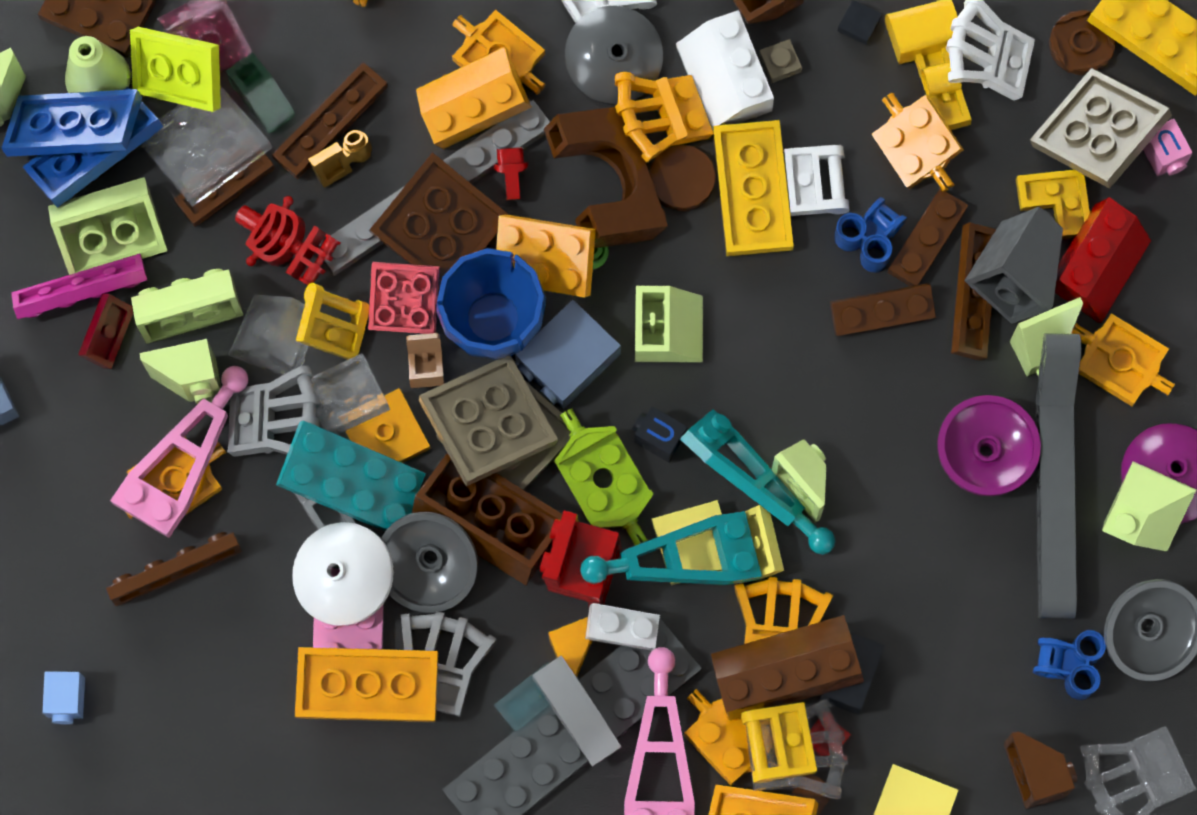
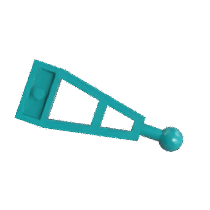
M712 409L681 437L680 440L706 464L787 526L793 523L808 537V544L813 552L823 555L832 551L836 542L833 532L825 527L818 528L802 513L805 507L740 433L732 427L727 417ZM727 444L757 479L754 480L718 451Z
M745 511L715 515L625 549L621 553V559L605 561L599 556H590L582 562L580 568L583 579L592 584L602 582L609 574L625 572L627 580L714 585L755 581L762 577ZM712 530L722 571L683 569L676 543ZM662 548L667 569L643 568L639 566L637 557Z

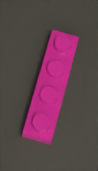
M139 253L11 292L13 309L17 319L37 317L47 310L57 307H70L80 300L90 297L99 298L102 294H107L116 289L137 286L147 280L141 254Z

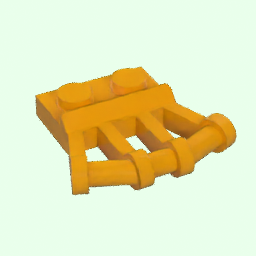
M619 72L615 75V86L618 87V104L615 106L617 114L622 116L625 123L623 126L625 136L630 137L642 151L641 157L646 163L671 146L707 140L714 134L692 75L669 79L663 77L656 81L635 77L630 72ZM631 90L651 94L653 98L634 101L631 99ZM658 110L661 119L641 122L637 120L635 114ZM666 130L668 137L653 145L645 134Z
M769 577L767 580L746 586L743 583L734 585L746 624L744 644L798 629L800 597L818 606L809 625L820 622L834 595L827 591L823 594L801 583L799 579L785 582L777 581V577ZM767 594L764 625L756 624L749 599ZM776 594L791 596L788 627L773 626Z

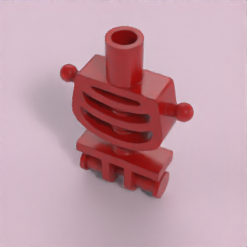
M291 196L284 197L282 207L270 203L263 215L247 205L242 206L236 214L235 222L252 232L245 243L254 252L246 259L248 266H254L259 258L272 266H280L289 261L293 255H296L285 273L306 285L315 283L320 274L324 275L326 271L321 268V265L325 259L332 262L334 258L331 255L337 245L340 246L341 242L314 226L304 243H302L305 235V222L299 215L289 210L294 202ZM326 237L325 241L319 249L318 247L320 243L322 242L323 238ZM314 253L318 254L319 256L315 263H312L310 261ZM306 266H309L301 278L300 276L303 273L304 269L306 268Z

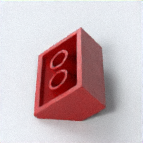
M1110 197L1095 204L1058 264L1055 293L1067 302L1080 297L1083 302L1080 311L1099 324L1106 317L1151 242L1137 216Z

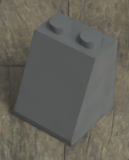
M1040 206L1001 221L964 281L1011 324L1051 310L1054 302L1063 228L1054 220L1049 212L1043 210Z

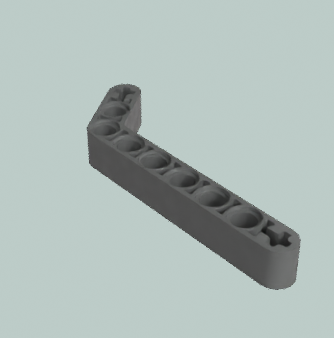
M1044 333L1036 392V427L1041 442L1040 457L1036 466L1039 618L1075 619L1074 403L1081 358L1080 334Z

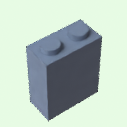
M572 300L535 335L523 351L515 354V358L523 378L529 383L532 380L542 388L539 391L540 394L552 405L557 403L564 410L621 355V345Z

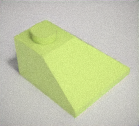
M1080 297L1018 323L1010 343L1027 377L1035 373L1039 376L1044 333L1071 334L1083 305Z
M803 439L774 456L772 471L805 507L804 511L816 523L821 519L825 505L826 464L824 461L826 457L815 444L810 446Z
M1132 461L1104 521L1102 531L1136 546L1168 551L1196 489Z

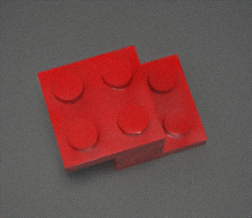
M564 510L561 520L555 519L551 529L550 539H553V547L551 553L545 552L540 566V572H543L542 579L545 580L548 591L586 601L589 607L592 603L605 605L614 574L607 575L600 583L592 584L583 579L580 568L582 562L590 556H599L605 561L619 559L622 549L619 533L579 522L576 513Z

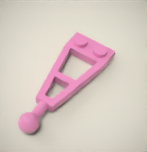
M231 366L223 372L221 377L222 387L212 402L202 399L129 472L110 500L113 505L170 538L191 505L226 423L228 414L223 408L234 393L243 391L248 384V374L243 368ZM205 415H208L213 420L200 448L184 437ZM174 447L195 458L178 501L142 480Z
M658 647L652 650L648 656V666L654 672V696H647L624 801V815H694L695 802L675 696H668V673L675 666V656L668 648ZM655 706L667 707L673 742L648 741ZM645 752H674L676 754L684 801H635Z

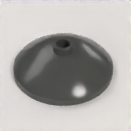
M604 6L588 12L574 25L565 45V64L572 82L584 95L603 104L617 105L618 87L615 86V75L619 72H630L635 77L656 81L663 65V46L655 27L642 14L623 6ZM613 46H618L622 49L623 54L621 57H615L612 54L611 48ZM631 90V99L636 100L645 93Z
M416 512L396 520L381 537L390 552L393 562L394 574L389 595L404 607L424 613L441 612L460 603L472 589L478 573L477 551L468 533L454 520L434 512ZM427 551L435 552L437 559L431 560L428 558Z
M1164 579L1143 581L1127 589L1114 602L1105 622L1104 642L1112 662L1128 676L1142 681H1159L1172 677L1182 671L1197 654V599L1183 586ZM1145 619H1149L1148 625L1145 628H1141L1142 622Z

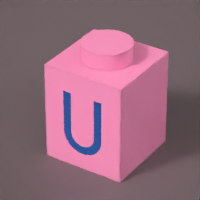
M1175 119L1167 121L1143 149L1157 177L1164 173H1168L1171 176L1181 172L1187 167L1186 164L1193 153Z

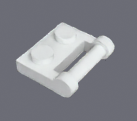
M827 145L784 149L790 216L824 213L844 214L850 211L849 200L845 199L841 162V159L844 158L843 146ZM824 159L828 161L832 194V199L823 200L819 160Z

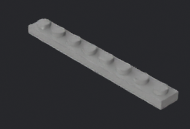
M532 100L530 102L532 108L496 124L443 161L473 184L492 171L494 164H498L496 149L523 147L525 149L545 135L544 128L550 121L536 102ZM404 187L331 235V237L341 242L340 246L337 245L331 255L334 258L332 262L326 259L324 261L334 276L383 244L369 230ZM323 240L318 247L319 249L325 240Z

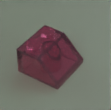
M191 0L157 18L165 33L219 45L220 72L253 54L226 0Z

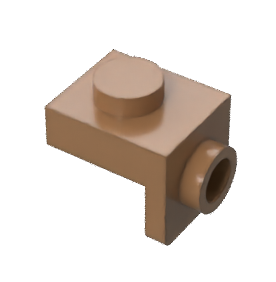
M431 333L407 336L410 387L420 388L443 385L444 370L440 334Z

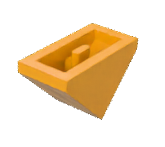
M588 617L548 632L556 657L558 658L562 655L576 677L593 640L585 639Z

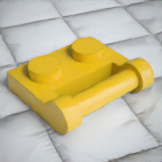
M310 283L304 292L306 303L296 341L347 360L357 361L369 316V304L360 300H348L324 291L323 286ZM324 304L350 314L351 322L349 323L320 312L321 305Z
M804 702L749 710L741 713L743 725H747L755 768V771L752 772L754 783L810 775L817 772ZM769 720L778 767L771 768L768 767L760 724L762 721Z

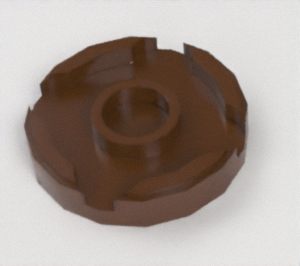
M1071 11L1060 17L1051 31L1049 39L1051 56L1057 65L1068 73L1081 76L1086 75L1091 68L1099 71L1107 65L1113 56L1116 41L1087 21L1092 13L1091 11Z
M677 145L666 149L655 158L650 168V176L655 182V191L660 204L667 208L676 209V211H688L698 208L709 199L714 189L715 171L712 161L704 152L693 146Z

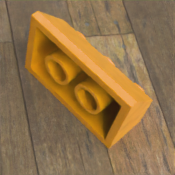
M505 47L416 89L421 115L434 144L442 149L532 108Z

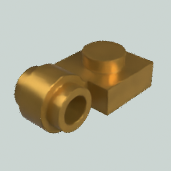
M359 130L350 131L344 137V148H341L336 142L309 158V162L324 188L351 173L352 169L349 165L351 162L361 163L370 158L372 145L365 133Z

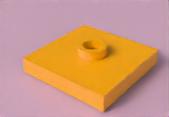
M400 388L339 418L350 441L398 462L404 463L431 449Z

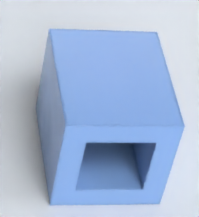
M45 672L43 714L48 718H52V723L73 724V719H83L85 677L80 672Z

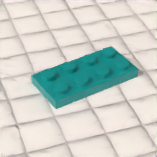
M303 420L299 422L276 485L377 529L386 531L396 520L411 514L415 495L420 490L426 473Z

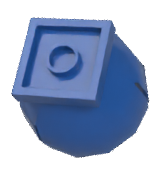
M486 248L460 257L443 276L436 303V312L445 335L468 355L498 360L510 355L513 358L514 354L523 351L535 337L542 326L547 299L538 274L517 254L514 257L512 252Z

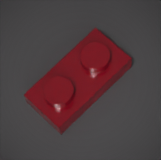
M102 294L78 355L103 369H112L134 313L133 306L111 294Z

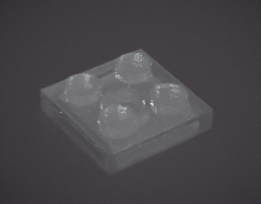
M363 353L313 376L311 379L316 395L320 396V406L316 408V414L323 428L336 435L390 410Z

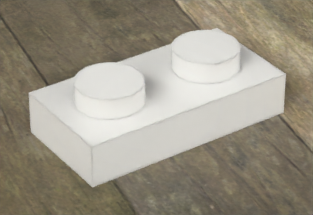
M592 603L589 607L585 639L652 651L656 648L660 615Z

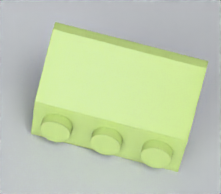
M145 177L70 199L58 208L54 204L48 206L50 223L69 275L139 253L142 259L168 251Z
M212 269L203 274L204 277L190 280V278L178 279L172 282L169 287L159 290L155 287L147 288L140 291L138 296L131 297L136 326L146 344L243 316L229 269L224 271L223 269Z

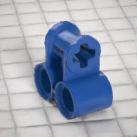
M880 197L873 203L863 218L856 213H847L840 217L834 236L835 243L844 251L851 252L860 248L861 265L865 270L874 273L883 271L889 264L892 254L890 240L898 233L907 220L906 216H899L885 204L886 200L883 197ZM853 227L858 231L859 235L853 238L847 237L843 234L842 229ZM871 248H878L882 250L884 257L874 259L870 257L867 251Z
M1086 630L1080 633L1072 644L1053 638L1038 639L1040 653L1038 665L1033 668V674L1044 678L1065 680L1067 694L1076 700L1089 698L1099 688V672L1091 666L1103 656L1106 650L1104 637L1099 632ZM1080 642H1092L1096 648V655H1084L1080 649ZM1083 674L1087 676L1091 682L1090 689H1079L1074 682L1075 675Z

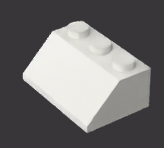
M739 10L708 20L676 43L686 73L693 77L712 131L713 126L738 124L772 112L774 97Z

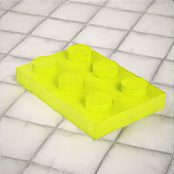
M142 27L130 30L133 89H137L140 95L206 111L214 112L221 108L219 45Z

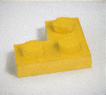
M1076 170L1019 175L1016 177L1020 211H1028L1039 206L1042 209L1053 208L1055 221L1063 228L1062 239L1075 238L1090 214L1085 176Z

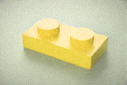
M761 505L746 510L745 513L762 577L755 581H760L784 571L770 512Z

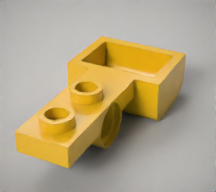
M939 0L886 14L885 25L898 64L915 61L926 96L930 98L950 130L971 125L972 119L961 89L962 83H949L948 73L951 72L949 52L946 51L948 40L952 39L953 31H951L952 20L958 17L952 0Z

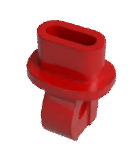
M523 147L496 149L498 164H494V169L499 173H505L507 200L520 199L518 172H522L528 167V162H524Z

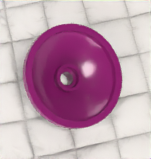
M982 395L961 402L949 412L939 431L937 450L944 471L960 488L980 496H1000L1018 489L1030 478L1039 461L1041 442L1035 422L1021 406L1004 397ZM983 446L989 447L992 450V455H982L980 448Z
M1172 423L1160 424L1146 429L1130 443L1125 451L1121 463V482L1123 483L1132 461L1190 486L1196 489V492L1180 524L1197 519V430L1185 425ZM1171 464H1179L1182 472L1174 473L1171 470Z

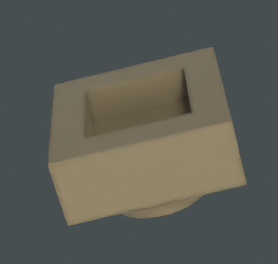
M790 39L759 50V57L771 84L802 72V66Z

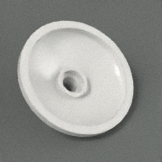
M340 522L324 526L307 538L295 558L292 576L295 594L302 607L311 616L330 625L349 626L368 619L381 608L390 593L394 572L390 552L377 534L355 523ZM338 565L340 572L337 576L333 577L331 569Z

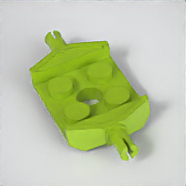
M573 408L567 410V413H562L560 417L571 433L569 434V441L554 462L590 525L603 529L622 527L624 530L626 528L635 546L646 542L648 539L637 523V517L654 494L652 490L648 489L617 435V429L615 426L585 429L584 426H581ZM599 469H605L612 475V483L607 488H600L594 483L593 475Z

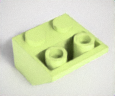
M636 286L635 362H703V296L672 286Z

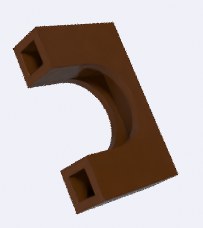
M615 107L557 114L544 128L554 159L578 155L596 156L610 164L621 180L623 189L621 201L589 205L575 219L577 226L596 229L594 249L653 240L668 226L665 211L661 207L655 191V182L649 174L645 160L641 157L643 153L630 137L625 136L623 130L625 123L622 116H618Z

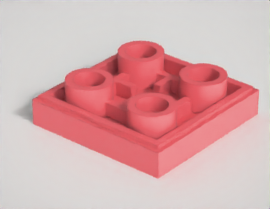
M372 262L368 330L420 334L436 333V303L439 293L440 266Z

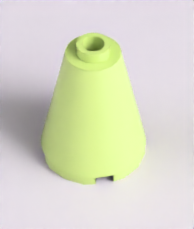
M91 36L80 37L71 44L65 74V84L68 93L124 90L129 87L131 71L124 57Z

